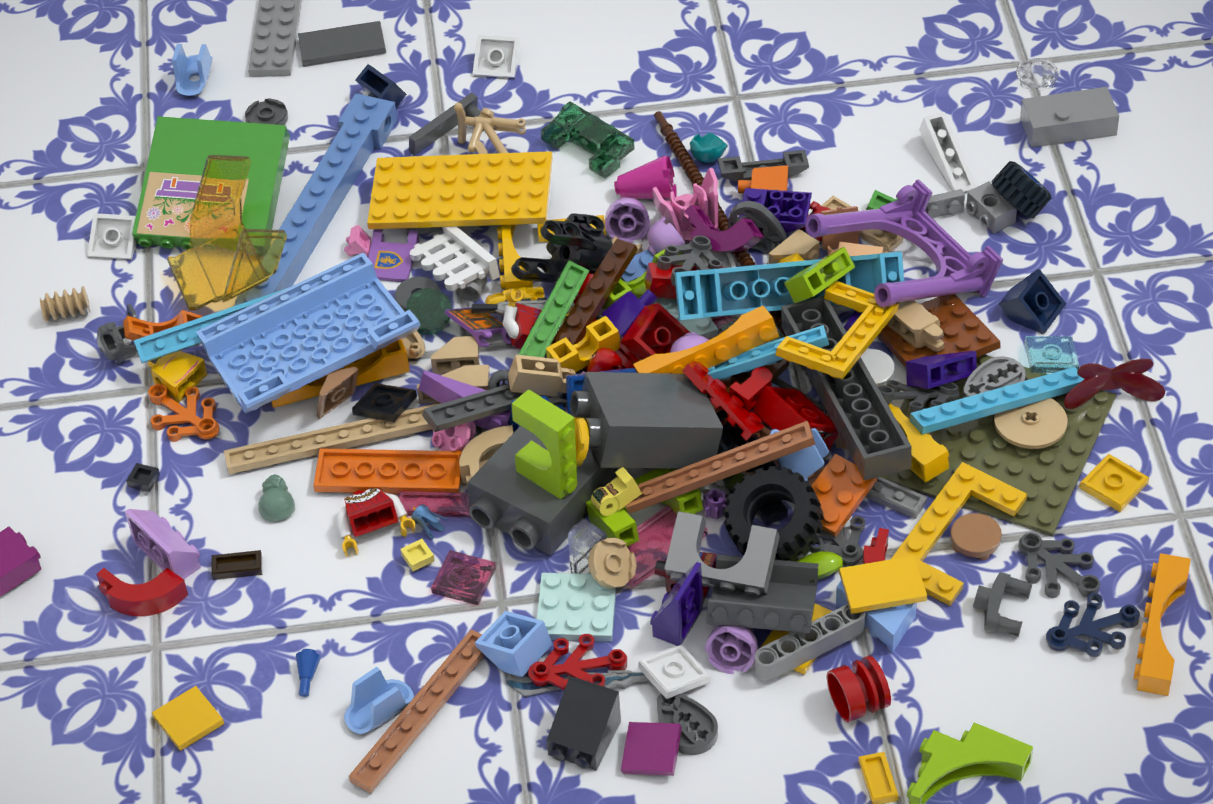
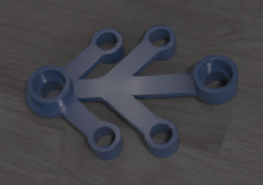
M1091 593L1087 597V608L1079 626L1069 629L1072 619L1078 616L1080 608L1076 601L1069 600L1064 604V615L1059 626L1052 627L1047 631L1046 641L1050 648L1056 651H1063L1069 646L1086 652L1091 657H1098L1102 653L1103 645L1101 642L1109 644L1114 649H1122L1126 643L1124 633L1117 631L1109 634L1100 630L1117 624L1125 628H1133L1139 623L1140 612L1134 605L1129 604L1122 607L1119 613L1093 621L1097 610L1102 607L1103 598L1098 593ZM1085 636L1091 638V640L1085 642L1077 639V637ZM1090 647H1097L1098 649H1097V650H1094V649H1091Z

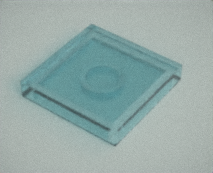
M1025 336L1024 343L1031 373H1054L1072 367L1079 369L1076 350L1071 336Z

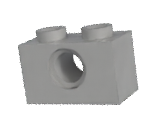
M990 181L967 192V210L970 214L977 217L982 225L987 227L993 234L1016 223L1017 209L996 191Z

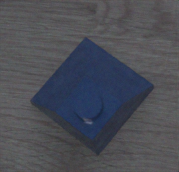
M1037 269L1012 287L999 305L1012 322L1043 334L1065 307L1066 302L1043 272Z

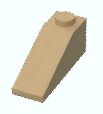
M465 365L441 375L489 390V365ZM417 384L419 404L440 403L418 390L420 384Z

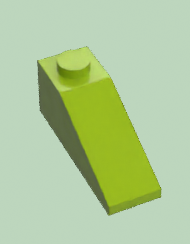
M842 247L784 282L794 303L814 297L855 268V265L846 248Z

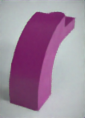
M690 205L684 210L688 215V222L692 227L696 228L690 235L692 237L700 235L709 238L712 245L711 250L726 253L745 251L764 238L752 219L741 218L731 228L720 231L712 224L700 206Z

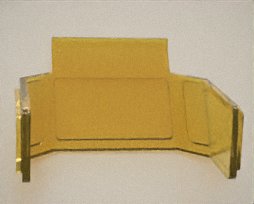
M209 155L207 157L189 221L190 249L175 257L168 256L167 258L188 310L196 311L212 302L216 303L221 300L226 302L267 281L277 271L287 237L284 230L245 229L242 223L241 196L251 165V160L248 156Z

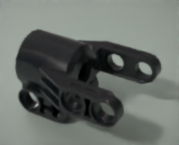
M572 213L565 221L547 220L540 228V233L543 238L549 241L546 248L552 255L551 259L521 257L514 262L511 272L516 278L524 281L556 282L570 260L590 270L589 273L595 274L613 243L608 236L604 235L605 225L597 216ZM519 266L523 267L527 272L521 270ZM537 267L541 268L545 273H542Z

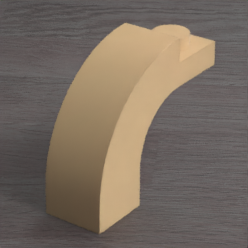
M512 425L485 431L473 438L465 446L460 456L459 467L462 484L467 483V488L468 481L513 434Z

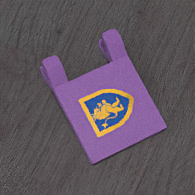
M374 229L368 258L373 263L377 278L383 281L403 282L409 279L413 264L410 251L414 248V245L419 244L418 230H409L407 244L383 242L385 238L383 229Z

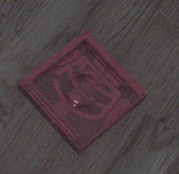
M450 550L431 587V592L440 596L479 605L497 568L496 562Z

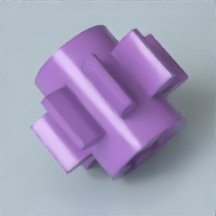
M713 488L707 493H703L702 504L703 510H705V517L709 516L717 520L723 516L724 507L729 506L726 502L725 490L721 491Z

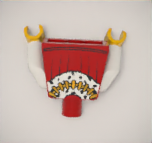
M378 487L365 491L357 490L353 495L344 499L346 506L341 509L337 516L340 535L344 539L342 548L346 557H348L347 549L350 547L355 548L356 554L359 552L357 543L351 538L352 536L357 537L397 523L399 522L398 520L401 522L400 533L402 536L407 537L406 527L411 528L413 533H415V521L406 517L408 514L400 499L396 495L382 492Z

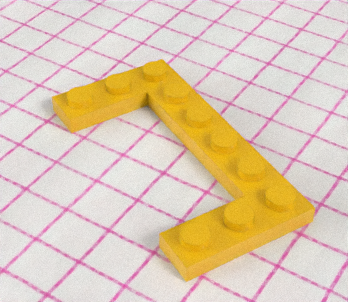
M835 281L825 290L824 299L832 301L837 305L852 308L857 312H863L832 351L786 336L778 345L776 356L784 358L789 362L801 364L809 369L829 374L831 377L843 379L898 311L899 302L893 306L881 307L877 304L873 293Z
M964 462L960 464L891 558L915 556L927 595L949 606L952 605L962 591L964 583L924 563L923 560L970 496H973L1015 517L1027 500V493Z

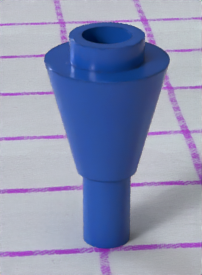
M303 649L301 652L296 653L300 680L299 695L302 697L309 696L310 682L321 660V656L313 649Z

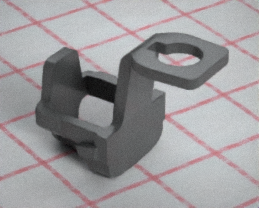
M127 304L126 317L137 318L132 305ZM111 322L98 328L97 345L107 359L115 360L119 364L123 363L125 359L136 355L135 345H124V325L116 327L115 322Z

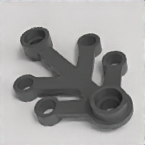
M698 235L694 236L689 244L666 246L664 256L658 258L657 267L662 270H669L671 264L684 263L682 267L672 269L670 280L672 285L676 287L675 272L691 271L694 265L698 270L722 268V262L717 260L711 253L712 245L710 244V239ZM691 252L690 254L678 255V253ZM700 256H703L709 262L708 266L702 261Z
M895 380L887 381L886 386H877L888 405L893 400L915 399L909 403V413L923 410L924 404L929 398L937 397L936 400H932L930 403V407H934L946 402H952L959 397L958 386L951 382L930 389L909 386Z
M861 516L851 518L850 529L852 531L848 541L842 535L844 527L837 537L824 530L821 533H816L819 538L816 544L819 546L811 544L809 546L810 552H833L841 556L843 564L847 566L858 564L863 557V549L858 543L861 532L865 529V519ZM822 539L834 541L836 545L823 544Z
M1033 532L1026 533L1020 538L1018 548L1021 553L1027 555L1028 568L1025 575L1027 582L1036 584L1041 579V570L1037 568V557L1045 562L1047 577L1045 595L1047 597L1056 598L1060 595L1061 586L1057 581V571L1079 587V592L1085 598L1091 593H1099L1100 581L1096 576H1081L1066 565L1078 564L1080 568L1085 570L1093 566L1094 557L1091 553L1072 554L1075 545L1073 540L1069 538L1042 540L1038 534ZM1047 550H1059L1061 554H1051Z

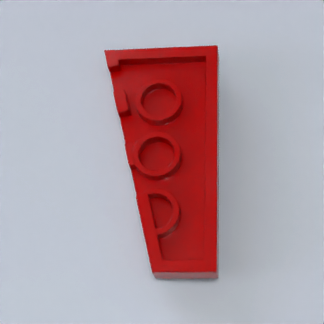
M693 361L685 366L682 372L702 393H709L711 395L710 401L716 409L727 412L728 422L732 426L737 425L743 430L741 436L746 441L758 435L764 429L760 417L753 412L749 413L743 407L744 403L735 395L731 396L725 390L726 386L720 380H714L708 374L709 370L702 363Z

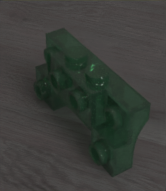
M571 101L565 104L558 115L541 129V140L556 149H559L570 140L593 154L594 156L589 159V169L605 179L620 168V160L635 149L633 138Z

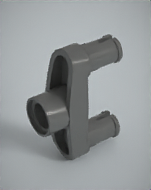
M1000 572L992 588L979 585L973 607L985 611L984 630L993 633L997 631L1019 637L1023 621L1000 616L1001 613H998L1003 594L1007 592L1029 599L1033 583L1011 577L1010 574Z

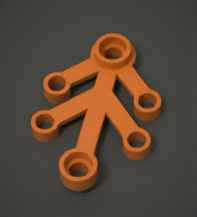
M154 384L149 388L148 393L152 403L164 405L177 414L165 416L157 414L152 416L150 421L154 430H162L166 425L190 423L193 425L187 427L170 426L167 429V436L170 441L176 442L182 436L198 435L201 439H212L218 435L220 427L218 422L213 419V412L216 410V403L213 398L208 397L202 400L203 418L201 419L196 415L197 401L200 399L197 387L192 386L185 390L187 409L169 397L165 385Z

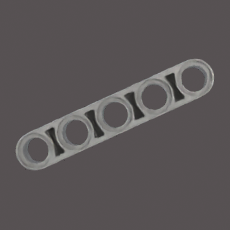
M846 604L813 621L810 633L791 632L761 647L755 653L756 677L763 681L773 680L859 636L865 629V612L851 614L849 605Z

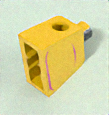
M182 351L148 362L154 384L165 385L168 395L178 403L185 397V390L187 388L196 387L208 375L203 358Z

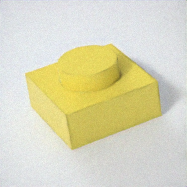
M423 539L400 549L402 557L412 571L435 561L433 553Z

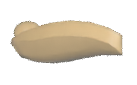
M417 331L402 338L408 358L417 359L425 353L424 341Z

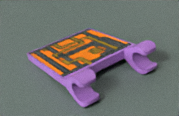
M472 307L445 310L444 314L471 333L480 347L489 346L485 338H491L492 334L501 333L504 341L511 344V338L503 327V323L489 313H472Z

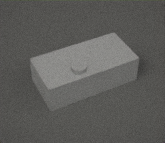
M1101 87L1024 98L1021 102L1020 120L1030 146L1033 148L1116 136L1119 114L1108 88Z

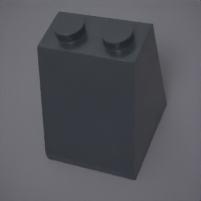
M570 676L547 737L548 755L559 761L565 760L574 763L583 769L589 768L597 771L621 723L619 691Z

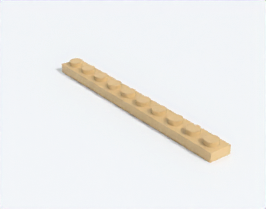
M441 403L405 410L395 422L369 418L224 450L228 474L319 455L320 448L346 449L431 430L432 428L426 422L422 413L425 408Z

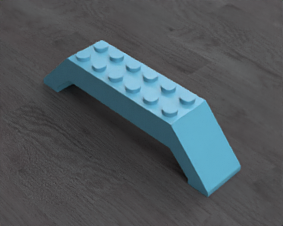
M902 251L850 256L855 268L836 280L873 294L878 284L904 281ZM821 259L675 272L679 320L745 314L761 306H764L767 311L781 310V306L794 303L784 282ZM827 288L809 299L824 296Z

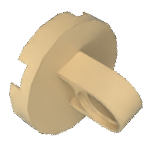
M618 538L601 540L593 546L589 554V574H592L594 580L601 586L608 589L623 587L635 575L637 566L635 555L633 552L630 553L629 549L625 546L627 543Z

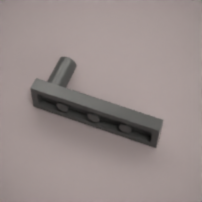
M470 93L457 102L462 104L466 117H478L481 110L477 108L478 97L475 94ZM454 105L409 136V151L414 156L458 125Z

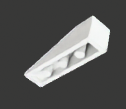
M945 112L924 117L919 131L929 153L952 191L962 189L966 193L976 188Z

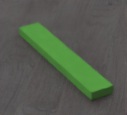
M570 260L567 262L518 355L545 357L546 348L554 340L590 270Z

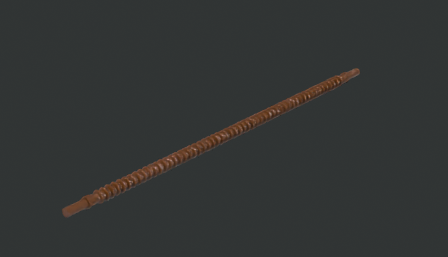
M657 111L654 117L661 127L660 132L662 135H665L666 142L675 154L678 162H680L692 186L697 183L701 187L704 180L702 174L692 160V157H690L678 134L673 131V126L666 121L661 111ZM718 202V228L720 231H725L729 229L728 218ZM747 250L733 253L741 267L756 265ZM781 310L768 311L773 317L780 333L783 334V338L786 337L782 329Z

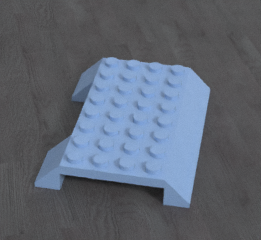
M363 252L196 331L213 367L246 414L358 359L364 358L370 353L385 348L399 339L407 337L418 330L420 322L411 310L404 312L379 281L373 263Z

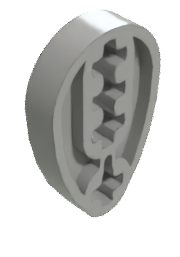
M999 356L988 359L968 377L963 389V398L1023 382L1026 376L1025 369L1021 363L1010 357Z

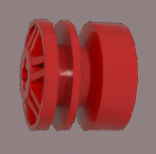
M869 655L862 658L861 661L855 660L852 662L851 669L846 665H842L827 672V686L831 699L839 715L847 723L864 717L866 715V708L871 713H875L879 708L885 709L891 706V693L887 679L874 657Z

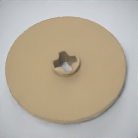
M1049 398L994 414V426L998 434L1007 442L1021 448L1039 449L1055 444L1064 436L1067 429V415L1058 402Z

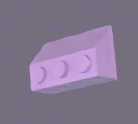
M128 509L125 511L133 542L163 571L169 568L182 579H186L201 568L198 559L200 553L197 548L192 544L189 546L185 542L183 535L178 530L174 531L165 517L160 518L154 511Z

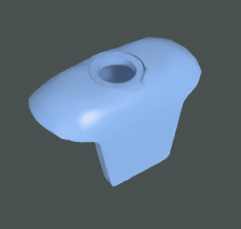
M182 44L176 45L172 63L178 93L186 96H195L204 89L213 59L206 44L201 45L198 55H190L186 57ZM193 75H199L200 80L191 81L190 78Z
M815 428L811 429L815 445L777 459L781 468H789L793 474L798 472L804 477L805 481H808L810 475L823 467V458L829 453V449ZM773 429L770 435L779 432V430Z
M375 667L353 682L351 704L346 709L344 715L345 723L350 730L357 734L370 732L403 710L414 698L413 691L400 680H385L381 670Z

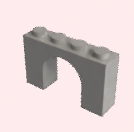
M678 511L664 568L671 580H680L696 562L701 563L702 586L709 587L710 584L719 585V588L725 591L745 590L744 593L751 596H759L760 593L767 594L780 538L777 529L752 525L747 549L741 561L727 569H715L706 565L700 558V547L706 525L703 516Z

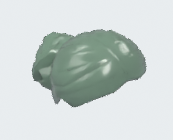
M276 474L270 475L262 484L263 495L258 503V511L262 518L267 521H283L289 518L295 511L294 499L287 491L288 487L283 478Z

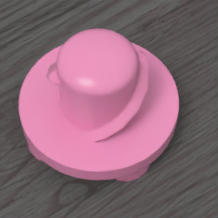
M471 421L438 432L433 431L432 443L441 451H462L468 444V441L472 440L476 434L475 423Z

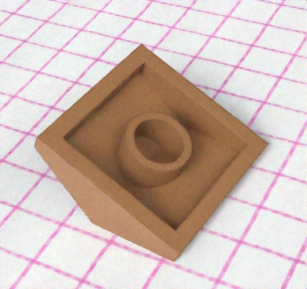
M356 367L336 370L328 374L319 393L316 415L319 420L355 394L358 369Z

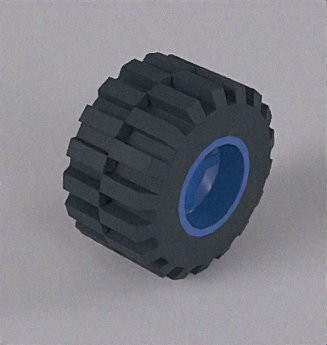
M1009 161L991 181L993 187L1004 199L1023 215L1032 219L1052 199L1050 192L1033 175L1013 161Z

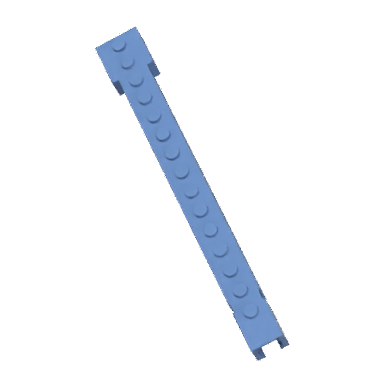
M355 93L338 121L339 132L235 300L234 306L293 286L374 148H382L397 123L395 102Z

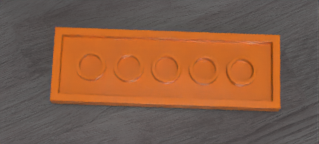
M320 448L313 485L314 492L354 493L357 490L365 491L378 487L384 493L459 495L461 486L459 460L462 451Z

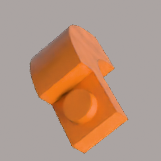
M181 310L173 319L161 323H152L127 316L123 321L125 338L134 341L201 318L202 315Z

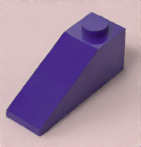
M976 351L926 356L906 361L907 385L930 389L967 378L977 368Z

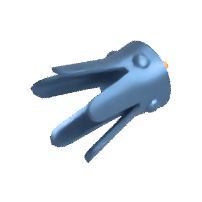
M425 504L417 508L413 507L415 511L411 519L416 524H420L432 540L434 535L426 525V522L439 531H444L445 528L439 523L438 518L442 520H447V518L430 511L429 507L425 506Z

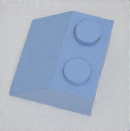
M504 611L475 642V646L501 671L523 677L529 670V667L537 662L553 645L544 621L509 611Z

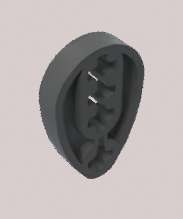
M744 201L732 209L728 219V228H731L741 218L752 219L757 228H763V230L760 229L759 231L764 238L752 248L769 253L787 239L784 228L779 220L762 204L754 201Z
M662 694L658 696L657 711L659 723H678L682 727L679 752L687 755H698L707 752L715 745L718 738V723L715 716L706 707L682 694L668 699ZM689 720V726L692 730L697 729L698 736L701 739L696 741V733L694 731L688 732V725L685 723L686 721Z

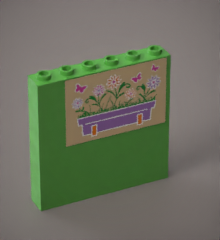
M157 116L132 232L137 244L144 247L157 245L168 249L182 247L186 250H194L196 248L209 252L222 250L233 254L238 252H247L251 255L264 254L270 243L290 140V134L286 125Z

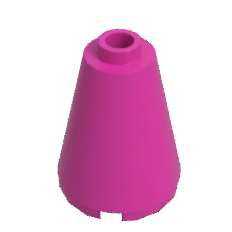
M668 155L659 157L619 175L617 181H614L615 192L620 194L621 198L653 199L652 188L657 187L664 200L670 199V192L672 191L675 197H677V186L674 184L673 179L675 174Z

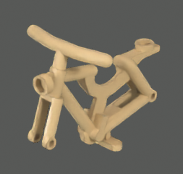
M455 103L454 105L458 119L459 144L466 142L467 125L475 126L467 148L469 152L473 153L476 151L478 154H488L483 143L479 141L483 130L498 153H508L495 131L514 132L520 135L526 133L525 120L522 118L516 120L493 117L494 113L488 108H483L478 117H466L462 104Z

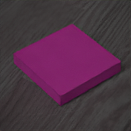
M629 722L621 765L622 773L674 776L682 730L681 725L678 723Z

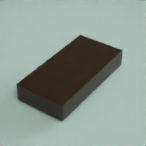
M261 550L212 555L213 580L263 575Z

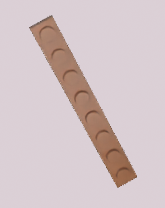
M808 421L638 484L637 486L642 494L627 504L626 509L629 514L815 445L811 427Z
M472 629L466 634L349 775L351 783L369 793L374 791L485 656L475 646V642L482 634Z

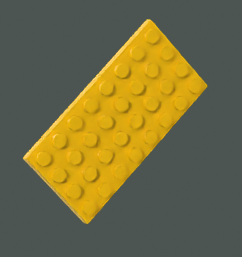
M552 151L377 158L367 221L368 229L544 224L547 221L553 162Z

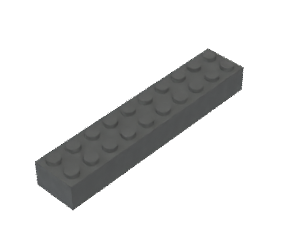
M824 296L781 306L782 329L786 336L824 325L829 345L824 346L822 349L832 351L847 333L829 300L824 299ZM861 357L843 379L834 378L829 374L803 366L864 480L911 468L912 446Z

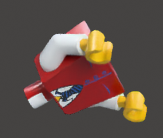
M509 289L505 293V298L509 304L505 307L503 327L511 338L512 345L515 348L522 349L542 310L516 303L522 300L523 291L517 290L514 298V289Z

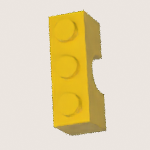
M604 316L586 326V335L579 343L572 345L565 337L547 347V358L557 359L560 362L561 368L573 369L576 373L588 366L591 356L597 349L603 347L614 351L620 349L619 331L608 317Z

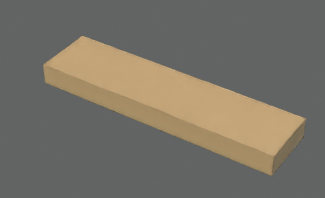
M832 196L821 205L831 210L837 209L838 206L841 208L852 207L835 196ZM878 229L859 231L860 238L874 246L883 247L884 252L888 251L890 253L903 243V237L888 231Z

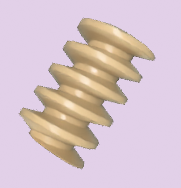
M81 286L80 293L75 288H72L71 295L64 289L61 297L57 291H54L53 298H50L48 293H45L44 300L40 298L41 311L45 322L49 321L50 314L54 320H58L59 313L63 318H67L68 311L72 317L77 315V310H79L81 315H85L86 308L90 312L88 295L84 286Z

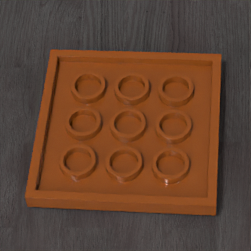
M956 294L939 296L921 303L928 312L935 315L940 321V328L944 334L943 338H941L944 342V349L942 351H933L926 345L921 348L913 347L889 327V322L877 336L905 367L906 361L920 357L976 351L977 358L1001 348L1000 340Z

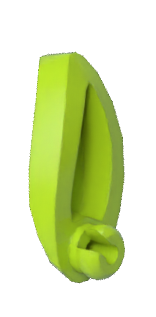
M828 551L812 553L796 561L819 564L818 580L838 572L839 568L843 567L842 557Z

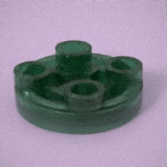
M425 288L416 291L408 299L406 311L411 310L419 320L420 327L417 330L419 334L437 333L450 323L451 318L444 313L445 310L452 309V305L448 297L441 291Z

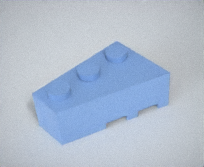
M842 581L839 582L836 588V606L839 608L848 604ZM917 603L866 611L865 627L870 631L871 636L875 639L879 638L887 645V649L893 653L916 618Z

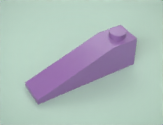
M426 370L423 372L418 389L441 404L486 391ZM511 410L474 420L473 422L487 430L507 426Z

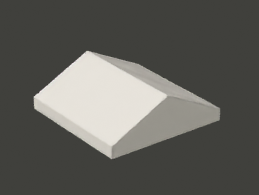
M478 35L472 75L515 79L519 63L520 38Z
M93 213L87 256L132 260L137 246V242L132 235L136 216Z

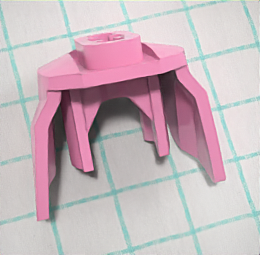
M710 168L707 170L701 187L697 183L693 184L694 195L684 194L675 197L672 191L670 192V199L665 201L657 187L652 188L654 204L660 212L661 218H666L664 222L666 225L671 223L684 242L690 243L693 239L690 234L696 229L690 225L687 220L688 215L684 211L690 205L700 206L712 224L718 228V180L714 169Z

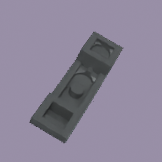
M805 150L783 152L782 159L742 163L740 156L718 159L721 177L733 181L751 180L754 168L788 166V177L809 168Z

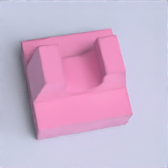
M359 225L351 228L350 236L346 237V242L349 245L344 247V251L349 256L363 252L367 256L369 255L372 238Z

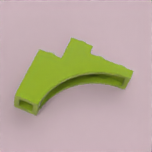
M975 722L969 731H964L961 740L933 730L929 739L924 738L920 746L919 752L922 753V763L918 772L919 779L916 783L912 782L908 789L907 797L910 798L909 804H926L933 795L944 787L971 777L1000 776L1022 781L1032 762L1033 746Z

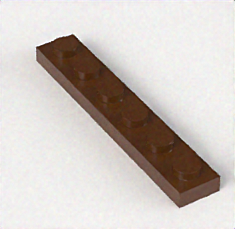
M619 239L615 240L560 327L551 345L565 337L572 345L579 343L586 334V326L593 323L637 253L638 248L636 244Z

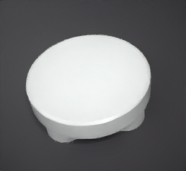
M866 349L861 356L865 366L877 386H886L887 381L892 380L894 376V362L892 358L883 351Z

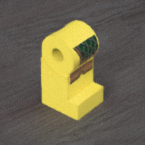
M624 467L615 472L617 477L605 487L596 489L591 496L592 504L604 516L614 514L642 494L635 480Z

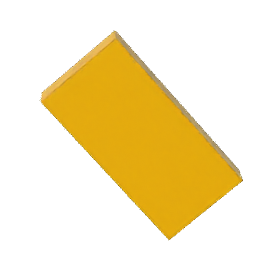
M885 752L859 756L858 763L871 804H885L898 801L899 795Z

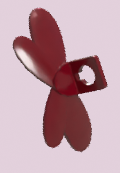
M1151 359L1131 360L1115 368H1108L1097 363H1088L1080 366L1077 370V374L1084 378V380L1066 395L1064 406L1067 409L1077 408L1090 400L1099 391L1122 389L1142 400L1158 401L1165 396V389L1158 381L1142 374L1153 367Z

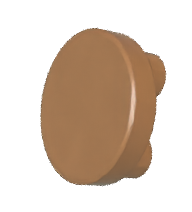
M980 513L963 515L953 523L951 528L952 549L969 557L987 560L1000 546L1001 528L993 518Z

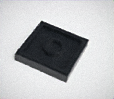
M375 383L352 407V412L355 416L395 422L417 398V393L414 389Z

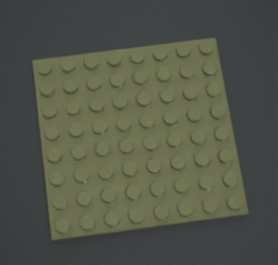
M988 355L977 357V367L993 357ZM1024 367L1026 373L1025 381L1047 375V373ZM968 377L951 382L958 386L959 397L953 401L963 398V389ZM1103 390L1099 391L1086 403L1074 409H1067L1064 406V399L1068 393L1052 397L1066 412L1067 429L1064 436L1051 446L1027 449L1007 442L995 429L993 414L929 433L938 444L944 445L948 450L949 469L928 482H924L911 469L880 477L917 493L936 498L960 464L964 462L1027 493V500L1015 517L973 496L969 497L963 506L964 508L1053 536L1115 401L1116 394ZM937 397L929 398L924 404L923 409L930 408L931 401L936 400ZM905 399L900 407L902 413L909 419V403L915 399Z

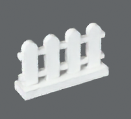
M457 226L442 227L443 234H436L433 236V239L421 245H414V248L410 251L411 260H422V269L425 271L433 270L434 279L437 281L445 279V288L449 291L458 288L463 289L466 287L465 284L477 278L482 279L487 276L493 281L500 277L496 258Z

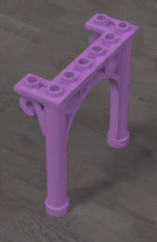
M919 179L913 185H906L901 188L896 195L898 200L883 205L879 209L830 215L811 214L807 217L805 223L806 231L811 237H822L829 234L868 229L888 231L911 241L932 259L938 272L936 276L878 284L875 288L874 296L877 304L881 307L893 306L898 302L976 291L982 297H986L1004 260L990 246H986L983 252H977L971 256L925 212L933 192Z

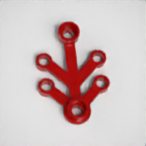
M582 634L579 637V645L563 664L555 665L561 656L569 652L568 640L558 638L554 641V649L544 661L535 662L529 667L528 676L537 686H545L550 683L562 690H565L568 679L565 680L558 676L562 674L591 683L600 681L601 683L597 685L605 687V677L602 674L596 673L591 675L585 672V670L607 667L610 671L625 670L627 668V655L620 649H614L608 656L581 660L587 651L594 648V637L591 634Z

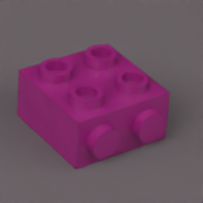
M10 526L0 532V597L42 570L39 563L41 556L34 546L29 547L24 536L20 532L15 533Z

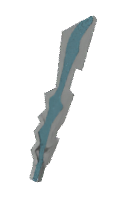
M614 670L608 671V673H599L605 677V687L610 689L615 687L625 688L638 682H648V678L642 672ZM587 672L591 675L596 674L595 672ZM529 676L508 678L506 680L510 687L524 697L560 690V688L550 683L545 686H537L530 680Z

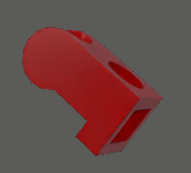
M765 367L754 369L751 377L742 385L737 382L732 384L729 388V394L741 399L744 403L743 407L749 412L756 405L764 387L772 385V372Z

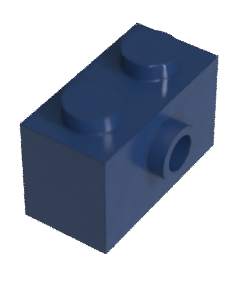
M369 64L355 79L369 93L368 96L395 102V107L407 95L395 82Z

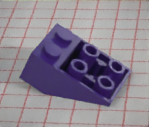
M745 188L742 202L754 201L765 206L779 220L785 233L806 227L805 223L809 213L812 192Z

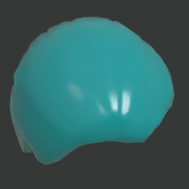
M710 132L703 137L696 134L690 141L691 153L696 160L702 163L717 161L728 147L722 139Z

